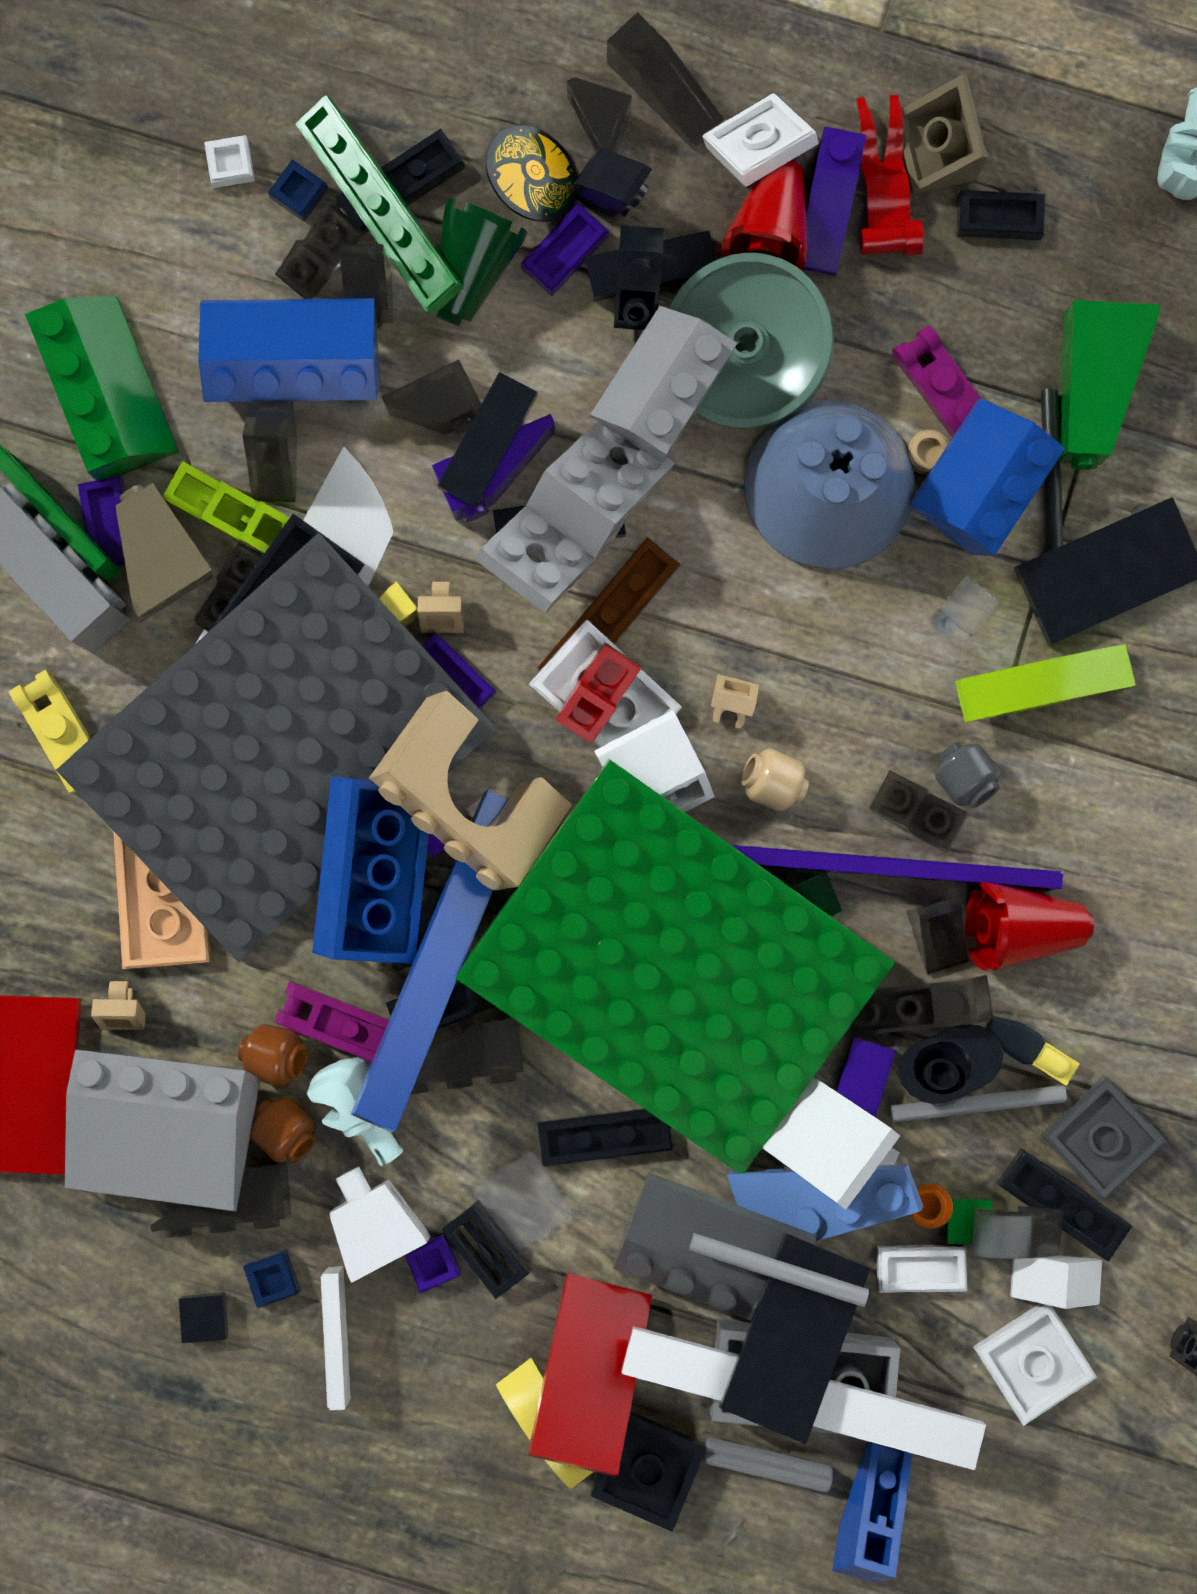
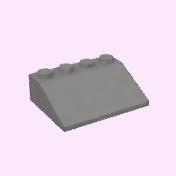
M75 1050L66 1093L65 1188L236 1212L260 1085L258 1077L244 1070Z

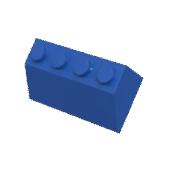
M375 298L201 300L198 362L203 401L377 400L381 377Z
M331 776L312 953L333 960L413 964L417 951L429 834L416 827L411 820L413 816L400 805H394L384 799L378 791L379 787L373 781Z

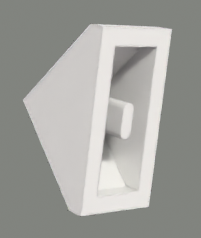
M1013 1251L1010 1296L1064 1309L1099 1305L1102 1260L1098 1258Z

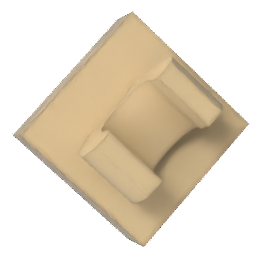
M432 582V596H418L417 613L421 633H464L462 597L451 596L450 582Z
M717 674L710 705L714 707L713 722L719 723L722 712L727 710L737 714L735 728H742L746 715L753 717L759 684Z
M110 981L108 999H93L91 1017L101 1030H144L146 1013L139 1002L133 1000L134 990L128 988V981Z

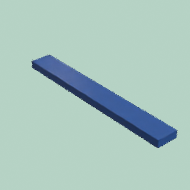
M490 790L483 792L471 822L480 826H488L499 815L508 799ZM457 860L454 862L350 1114L389 1132H396L457 981L455 977L463 966L493 889L486 887L477 879V872L465 862Z

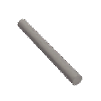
M1064 1085L966 1096L954 1104L944 1106L925 1102L891 1105L890 1113L892 1122L898 1123L1063 1103L1067 1101V1094Z
M693 1233L689 1246V1251L861 1307L866 1305L869 1289Z

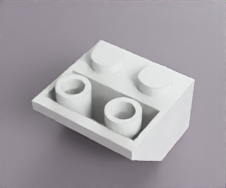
M673 710L595 750L602 767L608 759L612 760L684 812L715 797L706 773Z

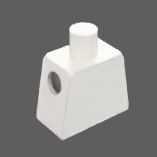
M359 1166L336 1178L346 1202L335 1207L330 1212V1219L351 1283L428 1242L430 1235L427 1229L391 1181L387 1180L370 1188Z

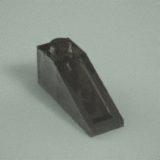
M638 12L607 40V64L694 151L704 142L702 136L724 123L725 119L670 44Z

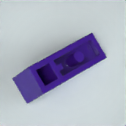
M824 126L806 207L807 261L804 270L835 276L837 274L866 140L865 134Z
M551 414L520 428L477 509L443 492L455 521L462 518L466 522L473 521L489 512L487 507L494 505L555 433L554 420ZM453 456L432 465L438 483Z

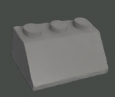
M659 306L593 409L590 417L663 463L732 356L737 342L699 318Z

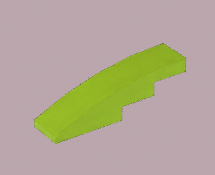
M184 461L181 462L162 496L166 503L264 555L290 518L264 502L254 500L225 482L215 480Z
M1126 644L1038 661L955 681L965 723L1034 710L1048 705L1079 700L1092 695L1136 686Z

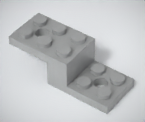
M597 421L544 471L526 506L480 549L475 560L546 614L609 549L629 514L667 477L675 462L666 457L664 462L661 463ZM612 459L621 462L623 466L618 465ZM528 555L536 556L542 562L536 563Z

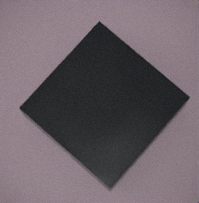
M226 1292L187 1295L179 1298L182 1343L226 1340L229 1337Z

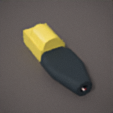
M993 1016L986 1026V1029L990 1030L1000 1041L1002 1050L1023 1065L1031 1064L1062 1085L1067 1086L1080 1065L1077 1061L1046 1043L1041 1034L1023 1023Z

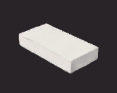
M963 1244L876 1246L877 1290L879 1293L967 1291L966 1246Z

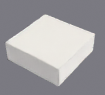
M246 135L204 142L210 181L213 188L255 181L249 141Z

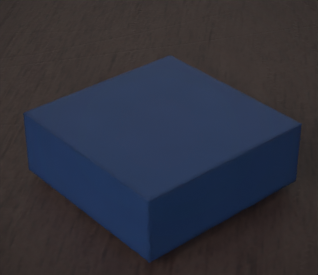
M292 159L268 191L270 199L304 222L329 188L326 182Z
M287 1249L243 1266L257 1309L301 1292Z

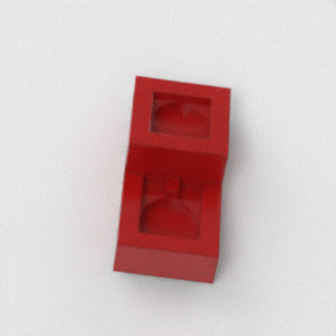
M604 642L577 682L555 720L592 744L615 712L616 704L640 672L641 666Z

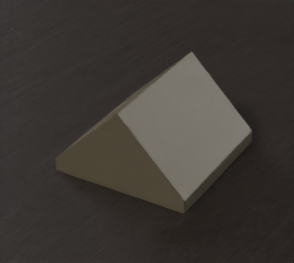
M962 74L901 108L903 117V153L913 193L919 194L976 181L987 159L967 75Z

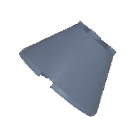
M822 400L807 403L794 415L775 425L768 426L762 432L753 446L748 459L744 493L753 524L763 539L774 550L800 565L803 563L814 567L826 568L827 570H835L864 563L877 556L894 541L904 527L911 512V507L908 504L914 497L915 477L906 446L896 431L884 419L872 411L853 403Z

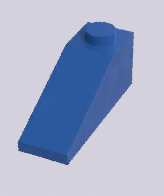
M867 1441L839 1525L832 1571L870 1583L896 1578L913 1453Z

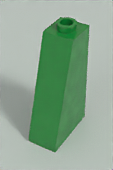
M1073 300L1064 312L1059 434L1060 444L1065 449L1060 455V463H1071V468L1075 470H1093L1111 456L1159 316L1160 304Z

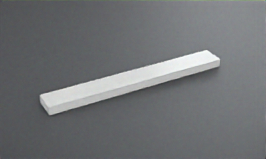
M633 1326L621 1372L624 1375L721 1401L738 1354ZM830 1380L813 1424L814 1427L972 1470L976 1468L986 1428L983 1421Z

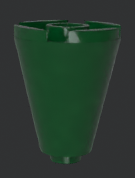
M448 198L444 207L439 252L465 288L437 312L436 317L460 327L462 319L471 322L525 241L528 232L521 227L518 234H515L509 230L512 221L467 202L463 210L454 208L456 199Z

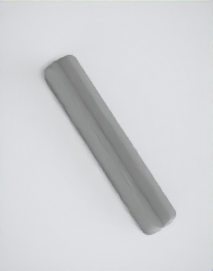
M708 1438L706 1441L707 1450L703 1457L706 1464L822 1492H828L831 1488L833 1470L829 1465L715 1438Z

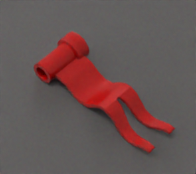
M890 95L889 125L884 162L879 160L875 124L865 97L856 98L860 134L866 135L861 160V172L866 185L868 228L860 229L861 255L903 252L904 256L922 255L924 246L922 221L911 220L910 189L908 175L903 163V117L899 95Z

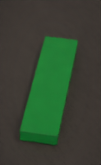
M0 444V470L88 566L99 576L111 583L121 573L119 571L120 568L21 461Z

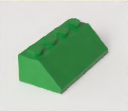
M116 296L63 298L25 313L85 468L96 481L119 477L179 453Z

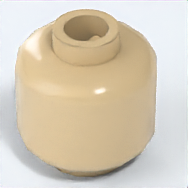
M771 748L763 750L759 755L756 753L752 754L746 762L741 776V784L745 786L746 795L750 800L778 812L789 809L794 802L800 803L807 793L809 781L804 778L805 769L801 761Z

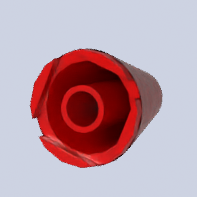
M795 159L753 183L723 239L721 248L723 257L740 253L767 254L783 259L803 271L807 261L804 169Z
M991 882L980 883L981 890H972L966 908L965 931L966 935H974L976 948L968 949L976 967L983 971L997 970L1081 948L1086 945L1094 932L1092 915L1084 905Z

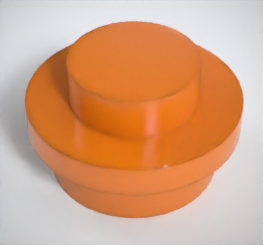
M936 1184L919 1186L917 1190L923 1208L920 1212L910 1214L912 1219L918 1225L929 1229L945 1225L953 1213V1201L950 1194L943 1187Z

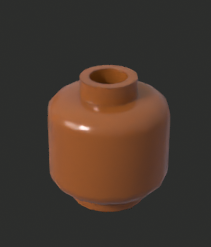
M262 1024L257 1026L249 1036H245L242 1039L238 1049V1058L243 1063V1070L257 1076L260 1082L284 1086L290 1083L293 1078L296 1079L302 1074L307 1061L306 1045L302 1044L299 1034L293 1030Z
M283 1097L274 1102L271 1099H267L256 1108L250 1134L251 1139L276 1163L287 1161L295 1163L302 1159L314 1146L317 1138L314 1135L316 1122L292 1098Z

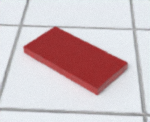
M0 995V1172L65 1174L66 1093L75 1050H79L81 998Z
M570 1273L565 1276L527 1453L528 1456L613 1477L618 1476L636 1384L635 1377L624 1375L621 1370L633 1326L646 1329L652 1294Z

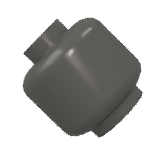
M957 742L945 749L938 757L942 763L937 768L935 778L956 805L965 806L970 804L972 808H976L988 801L999 790L1000 787L997 783L1001 776L1000 769L979 744L972 743L962 747Z

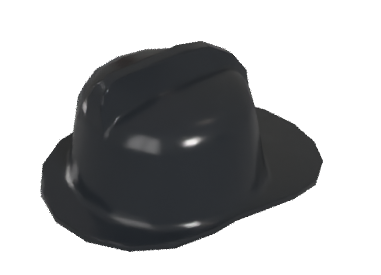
M963 1024L951 1027L909 1047L900 1059L898 1073L901 1084L909 1095L925 1103L940 1106L950 1105L962 1099L963 1096L983 1088L994 1080L1002 1068L1004 1054L1000 1041L990 1030L980 1025Z

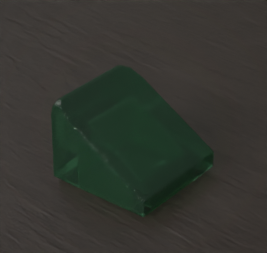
M826 871L791 887L830 916L842 912Z

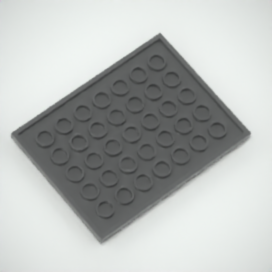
M318 533L68 758L56 771L239 963L319 891L331 776L370 780L369 777L425 699L444 691H448L479 719L453 756L448 773L497 728L322 535Z

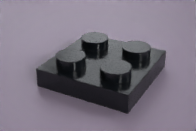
M630 1411L618 1476L613 1477L598 1473L591 1488L590 1496L673 1532L707 1450L706 1443Z

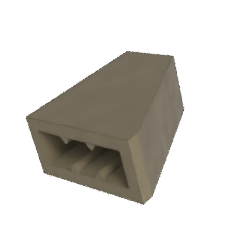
M153 482L144 488L141 484L131 487L119 497L121 502L115 506L133 611L140 623L213 577L211 567Z

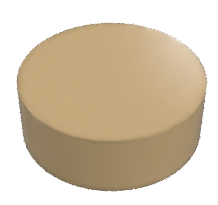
M923 430L911 439L907 446V452L915 472L922 475L929 474L949 444V441L942 433L935 430Z

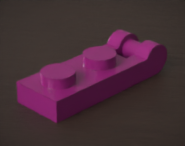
M927 325L916 333V338L908 344L903 342L892 349V354L902 371L953 438L976 401L982 398L945 350L936 331ZM923 353H926L932 361L925 368H922L917 361V358Z
M289 981L285 990V994L288 995L283 1010L278 1009L273 1021L274 1023L373 1061L389 1022L388 1018L331 997L303 984ZM304 1002L313 1005L308 1020L299 1016Z

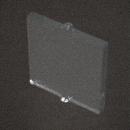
M533 1150L508 1166L500 1165L496 1174L472 1189L476 1198L518 1252L538 1238L546 1239L550 1230L574 1215Z

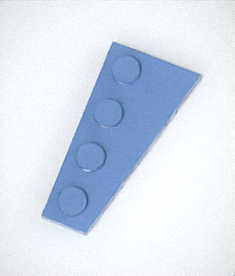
M908 1164L879 1165L846 1210L792 1170L767 1169L761 1172L745 1171V1173L740 1174L730 1171L727 1174L737 1206L817 1235L816 1241L917 1213L923 1208Z

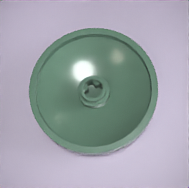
M740 253L720 258L709 263L691 276L678 291L669 309L705 321L737 342L732 356L696 410L697 414L715 424L742 430L759 429L775 425L801 410L814 397L827 376L834 350V328L829 308L812 280L799 268L783 259L761 253Z

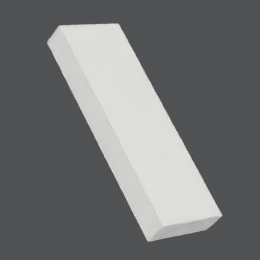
M344 1266L328 1267L321 1275L327 1408H329V1411L345 1410L351 1399Z

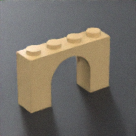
M448 691L427 697L369 779L379 787L378 791L384 799L394 805H400L413 816L411 820L416 827L425 833L433 834L444 843L445 851L452 858L465 862L476 871V877L483 885L493 890L519 887L572 804L544 778L539 777L520 782L499 815L488 826H480L466 819L457 810L450 797L447 781L448 769L453 756L479 719Z

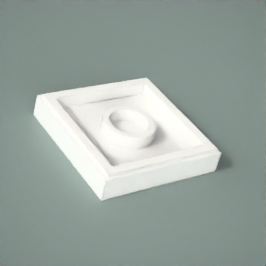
M774 93L702 136L706 148L745 187L819 144L816 131Z
M1039 1303L973 1346L1023 1426L1097 1378L1057 1313L1050 1305Z

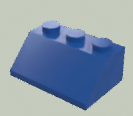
M978 399L908 505L969 555L995 556L1065 448L1035 422L989 401Z

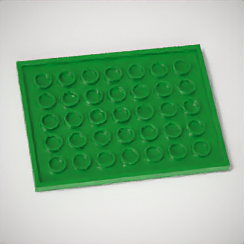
M608 759L537 858L519 887L515 889L468 955L455 979L740 1174L745 1173L896 962L615 762Z

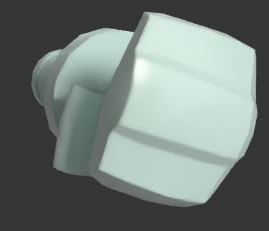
M1197 88L1191 89L1190 93H1188V104L1184 122L1170 128L1158 169L1157 180L1159 187L1182 200L1197 198Z
M353 1057L337 1061L319 1070L310 1081L307 1095L313 1103L334 1107L325 1116L322 1123L342 1131L345 1137L361 1135L377 1159L379 1166H383L385 1163L388 1164L396 1159L403 1152V1148L398 1144L391 1132L350 1115L372 1062L362 1057Z

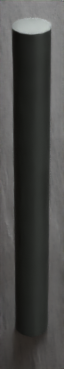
M1045 389L1041 391L1042 429L1060 444L1058 390ZM1060 457L1044 480L1046 553L1063 546Z

